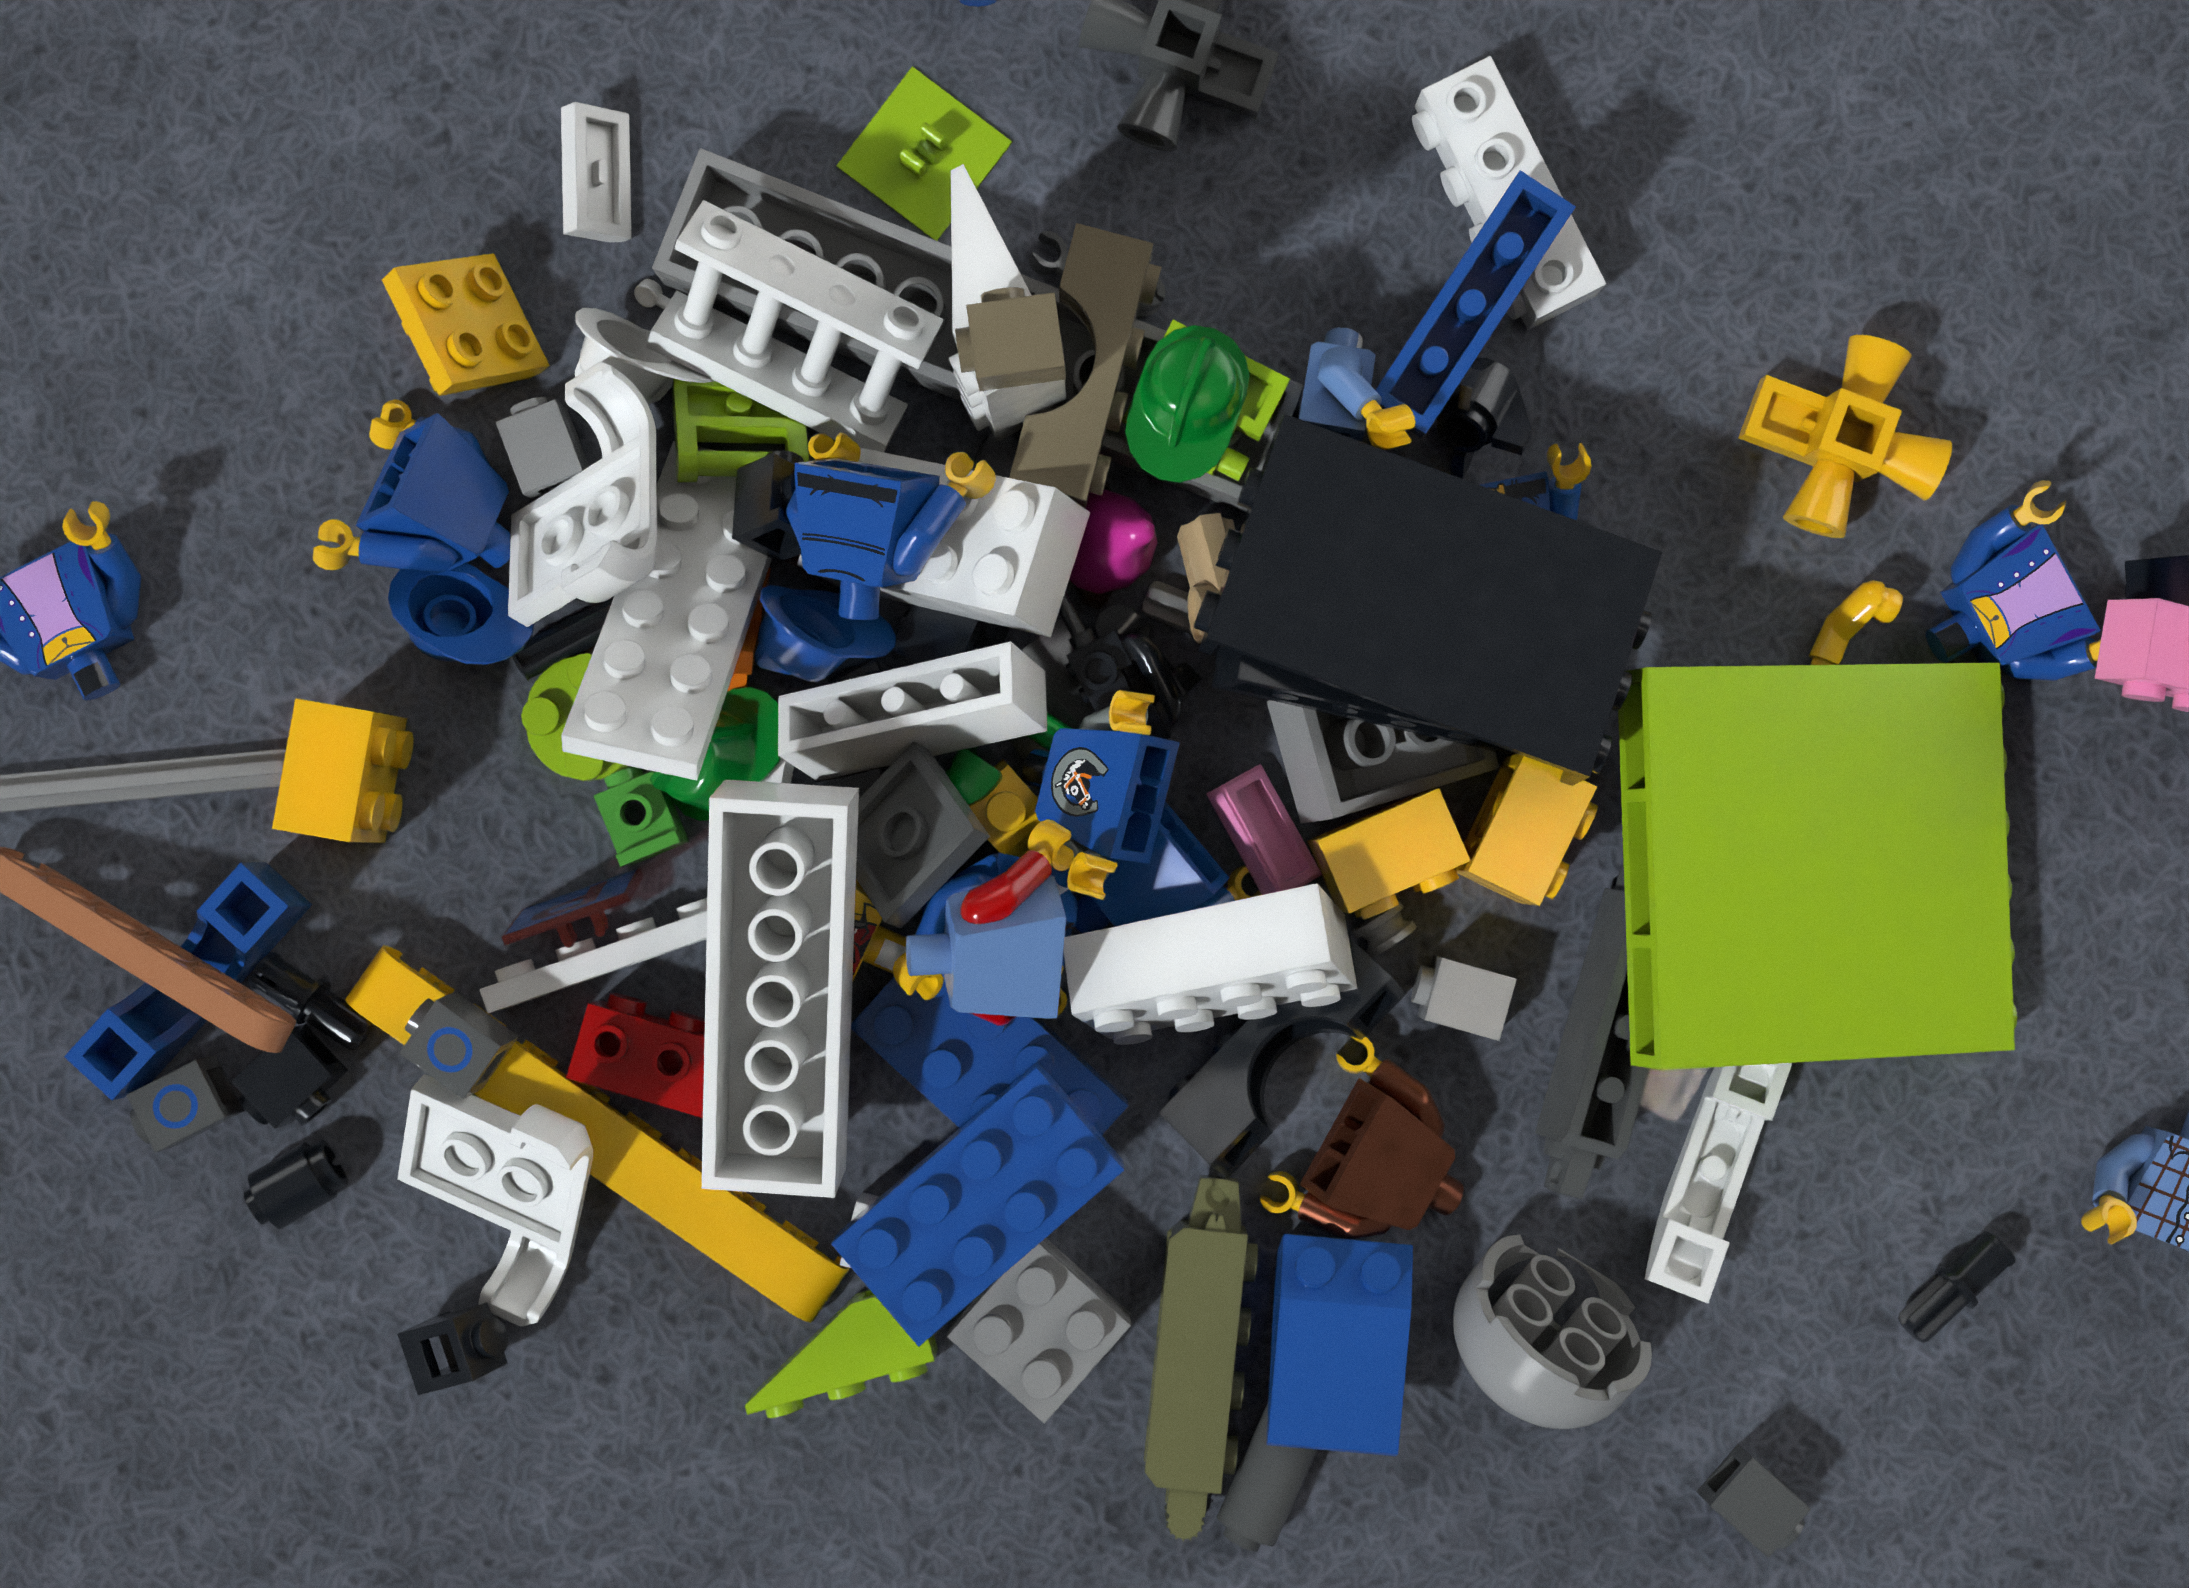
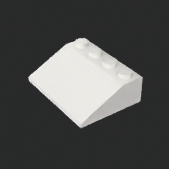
M964 164L951 170L952 320L956 346L955 329L969 327L966 305L981 303L980 295L982 293L999 288L1019 287L1024 289L1025 296H1032ZM958 353L949 357V361L954 369L952 372L957 380L956 385L961 394L960 398L977 431L989 426L997 442L1021 430L1026 415L1049 412L1066 404L1065 380L980 392L975 371L961 373Z

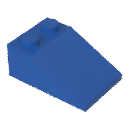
M1283 1234L1277 1249L1275 1265L1266 1445L1386 1456L1398 1455L1412 1309L1413 1245Z

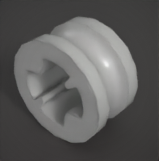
M1398 900L1399 905L1368 918L1352 930L1355 938L1361 937L1366 940L1368 947L1365 952L1371 958L1391 948L1417 928L1413 920L1406 921L1402 918L1401 910L1404 906L1400 900Z

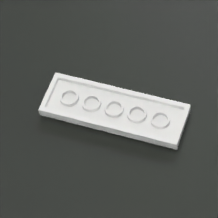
M673 441L656 486L657 548L654 567L647 577L614 596L561 737L563 752L698 780L772 558L732 539L736 477L698 476L697 483H677L675 441ZM698 447V450L717 451L703 447Z

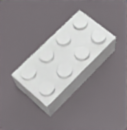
M860 448L861 454L858 462L940 476L939 485H948L950 482L945 474V465ZM995 475L994 487L987 495L978 499L963 497L966 502L965 508L945 534L915 581L880 587V597L1051 637L1090 512L1056 487ZM800 554L797 565L803 568ZM818 576L840 587L841 580Z
M1318 883L1064 937L1063 953L1072 1015L1095 1029V1031L1109 1039H1113L1115 1044L1120 1045L1145 1042L1152 1038V1030L1175 1026L1178 1032L1205 1030L1214 1026L1213 1018L1238 1013V1018L1244 1020L1265 1018L1277 1013L1276 1005L1300 1000L1302 1006L1305 1007L1329 1005L1341 999L1340 992L1357 989L1345 914Z

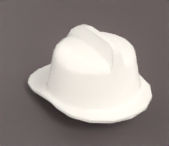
M582 308L575 314L576 324L585 335L580 359L575 369V377L601 361L613 366L624 374L638 388L648 405L659 401L673 385V378L697 383L714 382V380L646 348L651 332L649 330L643 329L613 313L597 308Z

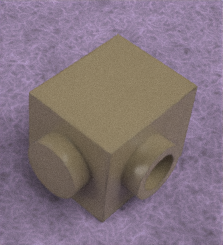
M999 288L982 293L980 295L981 303L966 305L969 327L955 329L961 373L975 371L980 392L1066 380L1055 292L1025 296L1023 288Z

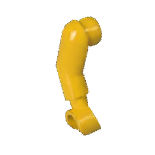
M1872 580L1862 583L1826 617L1810 651L1809 657L1812 659L1810 665H1838L1844 656L1849 640L1872 617L1881 623H1890L1896 618L1903 603V595L1894 588L1885 587V584L1880 581Z

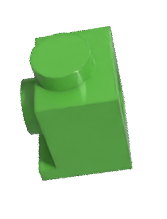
M631 766L604 778L608 790L593 795L616 849V858L620 867L635 865L689 842L671 796L665 791L656 789L650 781L655 771L643 774L642 769ZM634 800L641 802L646 810L644 820L638 825L630 824L625 817L627 805Z

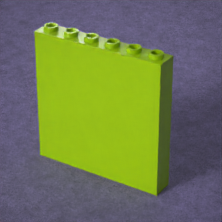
M2000 663L1645 667L1624 671L1632 675L1629 692L1618 711L1631 1065L1657 1070L2015 1050L2014 1030L2017 1024V1011L2013 1003L2012 964L2015 958V949L2010 934L2009 901L2012 896V882L2008 874L2007 836L2010 830V820L2005 804L2004 773L2007 768V753L2003 746L2002 726L2005 692L2001 683Z

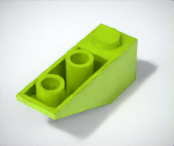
M871 1290L857 1293L751 1394L745 1404L746 1413L749 1415L765 1410L767 1418H776L803 1408L805 1406L804 1398L827 1392L829 1400L847 1398L866 1389L864 1381L888 1374L890 1381L893 1383L918 1377L928 1371L926 1363L935 1361L938 1347L934 1334L918 1347Z

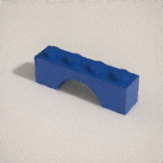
M241 862L197 910L195 926L180 947L237 982L242 983L255 969L257 964L277 945L313 904L268 863ZM145 982L132 994L109 1007L64 1057L112 1101L125 1098L127 1094L151 1083L207 1020Z

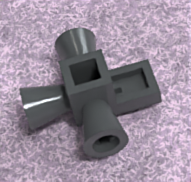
M1091 0L1079 39V48L1139 56L1138 77L1145 79L1117 125V129L1134 142L1152 149L1169 152L1177 149L1185 94L1257 119L1278 61L1279 52L1220 32L1222 14L1216 13L1223 0H1158L1153 17L1126 0Z

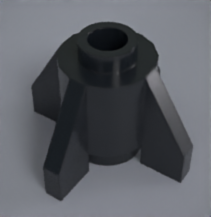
M1476 358L1436 418L1438 421L1437 432L1440 438L1448 446L1455 449L1452 456L1451 475L1461 479L1465 476L1475 451L1491 443V447L1522 456L1531 439L1532 432L1515 376L1507 367L1495 360Z

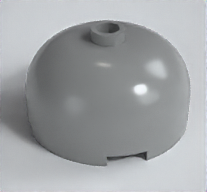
M1520 1234L1504 1237L1495 1242L1470 1271L1462 1283L1456 1298L1453 1314L1454 1336L1460 1357L1467 1371L1479 1388L1493 1402L1508 1413L1528 1423L1562 1430L1577 1429L1603 1420L1622 1405L1646 1378L1650 1370L1652 1359L1651 1343L1640 1341L1635 1326L1629 1318V1314L1635 1309V1306L1614 1281L1557 1248L1556 1256L1566 1257L1577 1262L1589 1273L1600 1296V1299L1594 1297L1585 1299L1561 1327L1553 1320V1316L1575 1290V1282L1572 1275L1556 1259L1540 1255L1524 1245ZM1532 1258L1498 1299L1493 1308H1491L1488 1291L1496 1277L1510 1266Z

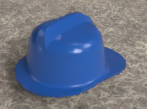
M468 563L440 573L400 569L390 583L388 603L393 617L409 633L410 640L422 653L436 660L487 665L507 660L523 650L533 636L534 624L526 627L508 616L509 588Z
M769 585L761 590L760 601L766 612L759 626V644L754 654V660L760 668L793 675L806 681L819 682L830 676L849 658L883 657L895 648L896 635L891 625L880 614L874 620H853L839 616L840 593L797 590Z

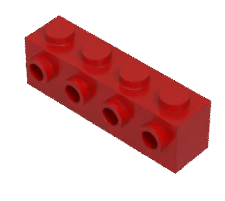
M610 993L607 1002L597 1000L588 1003L566 1078L703 1118L705 1019L673 1010L669 1020L645 1013L647 1002L618 993Z

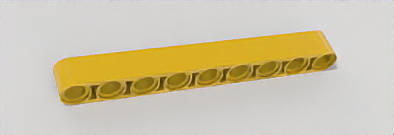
M383 945L345 1000L361 1016L405 1045L411 1037V1034L405 1031V1026L418 1007L428 998L435 1002L437 999L453 993L455 989L423 967L419 972L400 960L403 953L395 948ZM496 1019L498 1022H500L501 1024H503V1025L506 1027V1025H505L504 1023H502L501 1021H499L498 1019ZM527 1039L523 1044L516 1040L484 1088L474 1093L479 1098L520 1116L532 1105L539 1104L584 1124L593 1147L590 1175L778 1306L803 1321L811 1323L816 1319L850 1269L849 1267L839 1265L841 1261L839 1256L833 1261L815 1247L819 1242L787 1220L782 1225L763 1211L767 1206L747 1192L701 1189V1160L683 1148L677 1152L659 1140L662 1133L632 1112H629L627 1116L620 1113L607 1103L610 1097L596 1087L566 1078L567 1075L555 1067L558 1061Z

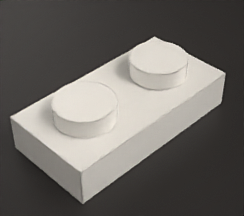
M573 102L561 107L563 234L604 242H624L630 240L629 114L579 102Z

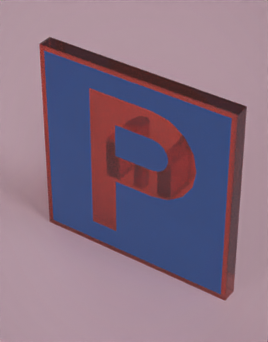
M641 868L522 909L501 936L504 945L506 946L557 928L563 944L567 948H571L577 940V935L570 922L587 916L591 917L596 935L598 937L604 936L608 929V920L604 910L630 902L644 877Z

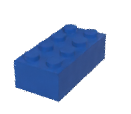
M893 977L851 1023V1029L959 1128L1037 1061L1040 1062L1101 1135L1128 1107V1099L1041 1019L1016 1017L1006 1025L997 1026L973 1014L957 1012L950 1006L945 979H943V986L939 993L930 1000H924L916 990L912 995H907Z
M1037 1061L841 1229L831 1245L919 1347L1124 1171V1163L1105 1138L1040 1062Z

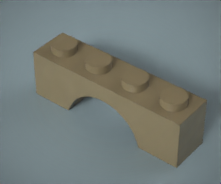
M1076 223L1059 286V302L1070 309L1082 321L1089 332L1095 351V363L1088 381L1073 399L1049 412L1025 416L1009 478L1056 487L1085 509L1090 493L1103 495L1112 457L1100 454L1107 429L1116 432L1120 430L1129 395L1128 393L1117 391L1123 366L1136 368L1145 330L1134 327L1140 303L1152 306L1162 269L1161 266L1150 264L1153 243Z

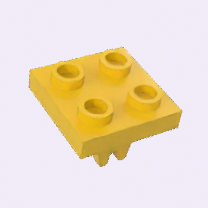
M494 253L394 267L382 279L402 320L401 325L406 335L410 337L430 377L429 381L439 396L530 379L542 373L550 366Z

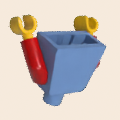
M1046 819L1041 821L1030 833L1028 839L1029 851L1023 854L1005 872L970 891L952 894L946 900L944 933L907 935L906 960L909 976L944 974L951 1008L957 1012L973 1014L997 1026L1006 1025L1016 1017L1057 1018L1061 974L1064 970L1062 960L1066 915L1055 877L1050 875L1052 873L1051 867L1057 871H1064L1070 868L1074 859V853L1064 843L1070 840L1071 831L1053 820Z

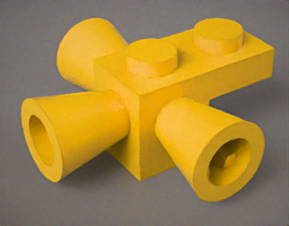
M1869 335L1850 336L1842 387L1827 397L1769 375H1765L1759 380L1738 438L1814 466L1784 513L1783 519L1817 535L1844 538L1853 482L1857 483L1877 472L1924 501L1928 500L1935 492L1949 464L1952 453V441L1895 432L1902 410L1883 404L1912 357L1907 349L1879 337Z

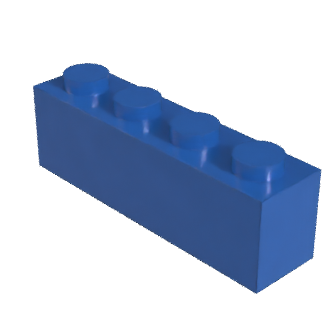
M1519 170L1375 391L1382 397L1380 403L1382 409L1406 404L1412 410L1416 421L1415 427L1408 430L1420 438L1428 432L1576 206Z

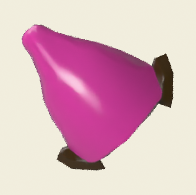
M1107 481L1102 496L1093 493L1089 495L1086 510L1090 512L1069 578L1082 602L1097 610L1109 600L1114 590L1129 587L1149 569L1158 543L1151 515L1133 498L1112 492Z

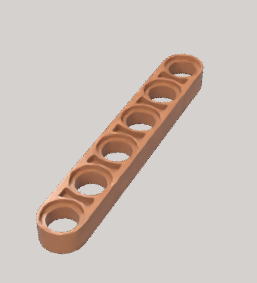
M0 846V892L236 1039L266 1052H282L296 1024V1019L288 1012L56 870L42 863L38 869L21 860L25 854Z

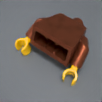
M1351 1037L1366 1048V1061L1360 1065H1351L1336 1053L1337 1062L1343 1070L1349 1073H1366L1371 1077L1369 1083L1358 1078L1300 1183L1302 1187L1308 1190L1307 1194L1299 1191L1297 1181L1292 1175L1282 1171L1272 1172L1268 1175V1178L1286 1185L1289 1190V1199L1279 1203L1261 1195L1260 1202L1267 1211L1277 1214L1283 1213L1290 1208L1298 1211V1219L1343 1239L1385 1234L1392 1226L1412 1230L1418 1226L1427 1208L1441 1215L1451 1214L1459 1206L1464 1189L1463 1184L1459 1180L1447 1174L1455 1160V1150L1441 1139L1445 1123L1429 1089L1390 1059L1382 1062L1374 1056L1373 1044L1367 1037H1364L1362 1040Z

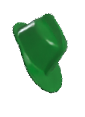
M1197 325L1184 327L1172 331L1159 340L1147 358L1128 410L1125 433L1130 453L1140 467L1159 480L1181 483L1200 478L1218 464L1226 451L1247 396L1250 377L1245 355L1232 338L1215 328Z
M752 687L728 691L698 780L654 772L650 778L651 783L656 789L667 792L671 796L673 803L684 815L698 821L709 820V797L724 780L762 782L780 762L781 757L778 756V702L769 693Z

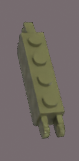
M1213 1175L1199 1176L1188 1220L1181 1219L1167 1231L1144 1451L1145 1474L1156 1487L1166 1488L1165 1502L1167 1505L1164 1506L1166 1510L1165 1518L1168 1521L1166 1528H1169L1170 1535L1174 1534L1175 1539L1181 1538L1182 1541L1185 1539L1191 1541L1192 1537H1198V1532H1202V1525H1204V1519L1202 1518L1206 1514L1208 1493L1221 1494L1223 1474H1235L1238 1436L1227 1435L1230 1410L1241 1411L1244 1393V1372L1234 1371L1236 1346H1248L1251 1325V1308L1240 1307L1243 1282L1254 1283L1257 1268L1258 1244L1247 1243V1231L1245 1226H1241L1239 1182L1235 1178Z

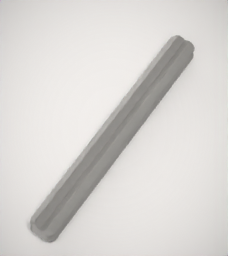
M280 748L1 774L0 813L279 787L286 749Z

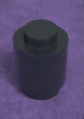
M324 1140L312 1146L304 1142L248 1175L250 1188L244 1191V1199L250 1212L260 1224L264 1225L270 1221L276 1228L283 1229L337 1197V1190L348 1184V1178L341 1165L332 1164L336 1156L330 1145Z

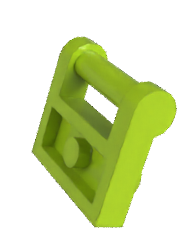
M673 378L672 401L677 483H697L698 476L736 477L738 468L763 458L770 453L768 451L698 450L697 442L785 444V451L797 453L803 458L804 462L809 461L806 425L716 381L697 383Z

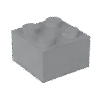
M1045 1238L961 1311L951 1323L947 1337L1045 1424L1131 1327V1318L1128 1310Z

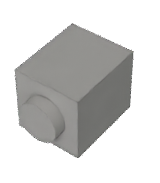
M535 397L522 401L510 408L512 416L496 421L522 494L533 501L589 467L568 409L556 399L548 402L546 397Z
M1434 955L1431 968L1423 965L1419 968L1412 990L1411 1002L1420 1004L1418 1017L1426 1021L1500 1041L1517 979Z

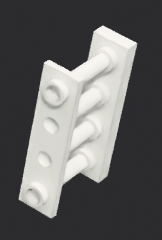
M703 200L675 245V250L699 261L689 295L687 296L676 290L651 329L646 348L820 433H825L834 440L839 433L844 432L860 448L885 452L908 406L907 403L889 395L900 366L903 362L919 369L944 319ZM723 274L759 291L748 325L712 308ZM783 303L818 320L807 354L772 337ZM842 333L878 350L866 383L830 366Z

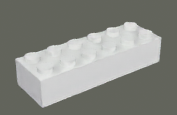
M724 780L709 797L701 1189L835 1198L846 1170L859 788Z

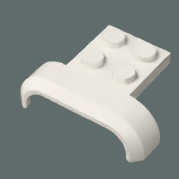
M601 361L565 384V401L593 429L601 447L602 459L511 515L508 616L526 627L561 609L576 598L590 603L604 602L647 577L655 564L657 548L656 427L654 418L638 388L620 371Z
M424 1074L411 1089L397 1180L511 1230L504 1254L480 1293L479 1304L487 1302L492 1314L520 1327L538 1323L555 1297L572 1257L593 1161V1147L584 1124L539 1104L532 1105L520 1116L474 1095L463 1100L433 1077Z

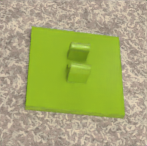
M912 66L836 167L933 240L938 241L951 224V170L964 164L977 189L1012 144V141Z

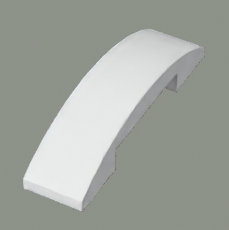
M1792 1063L1714 1067L1665 1192L1645 1273L1646 1280L1709 1303L1730 1243L1723 1240L1764 1121L1773 1120Z

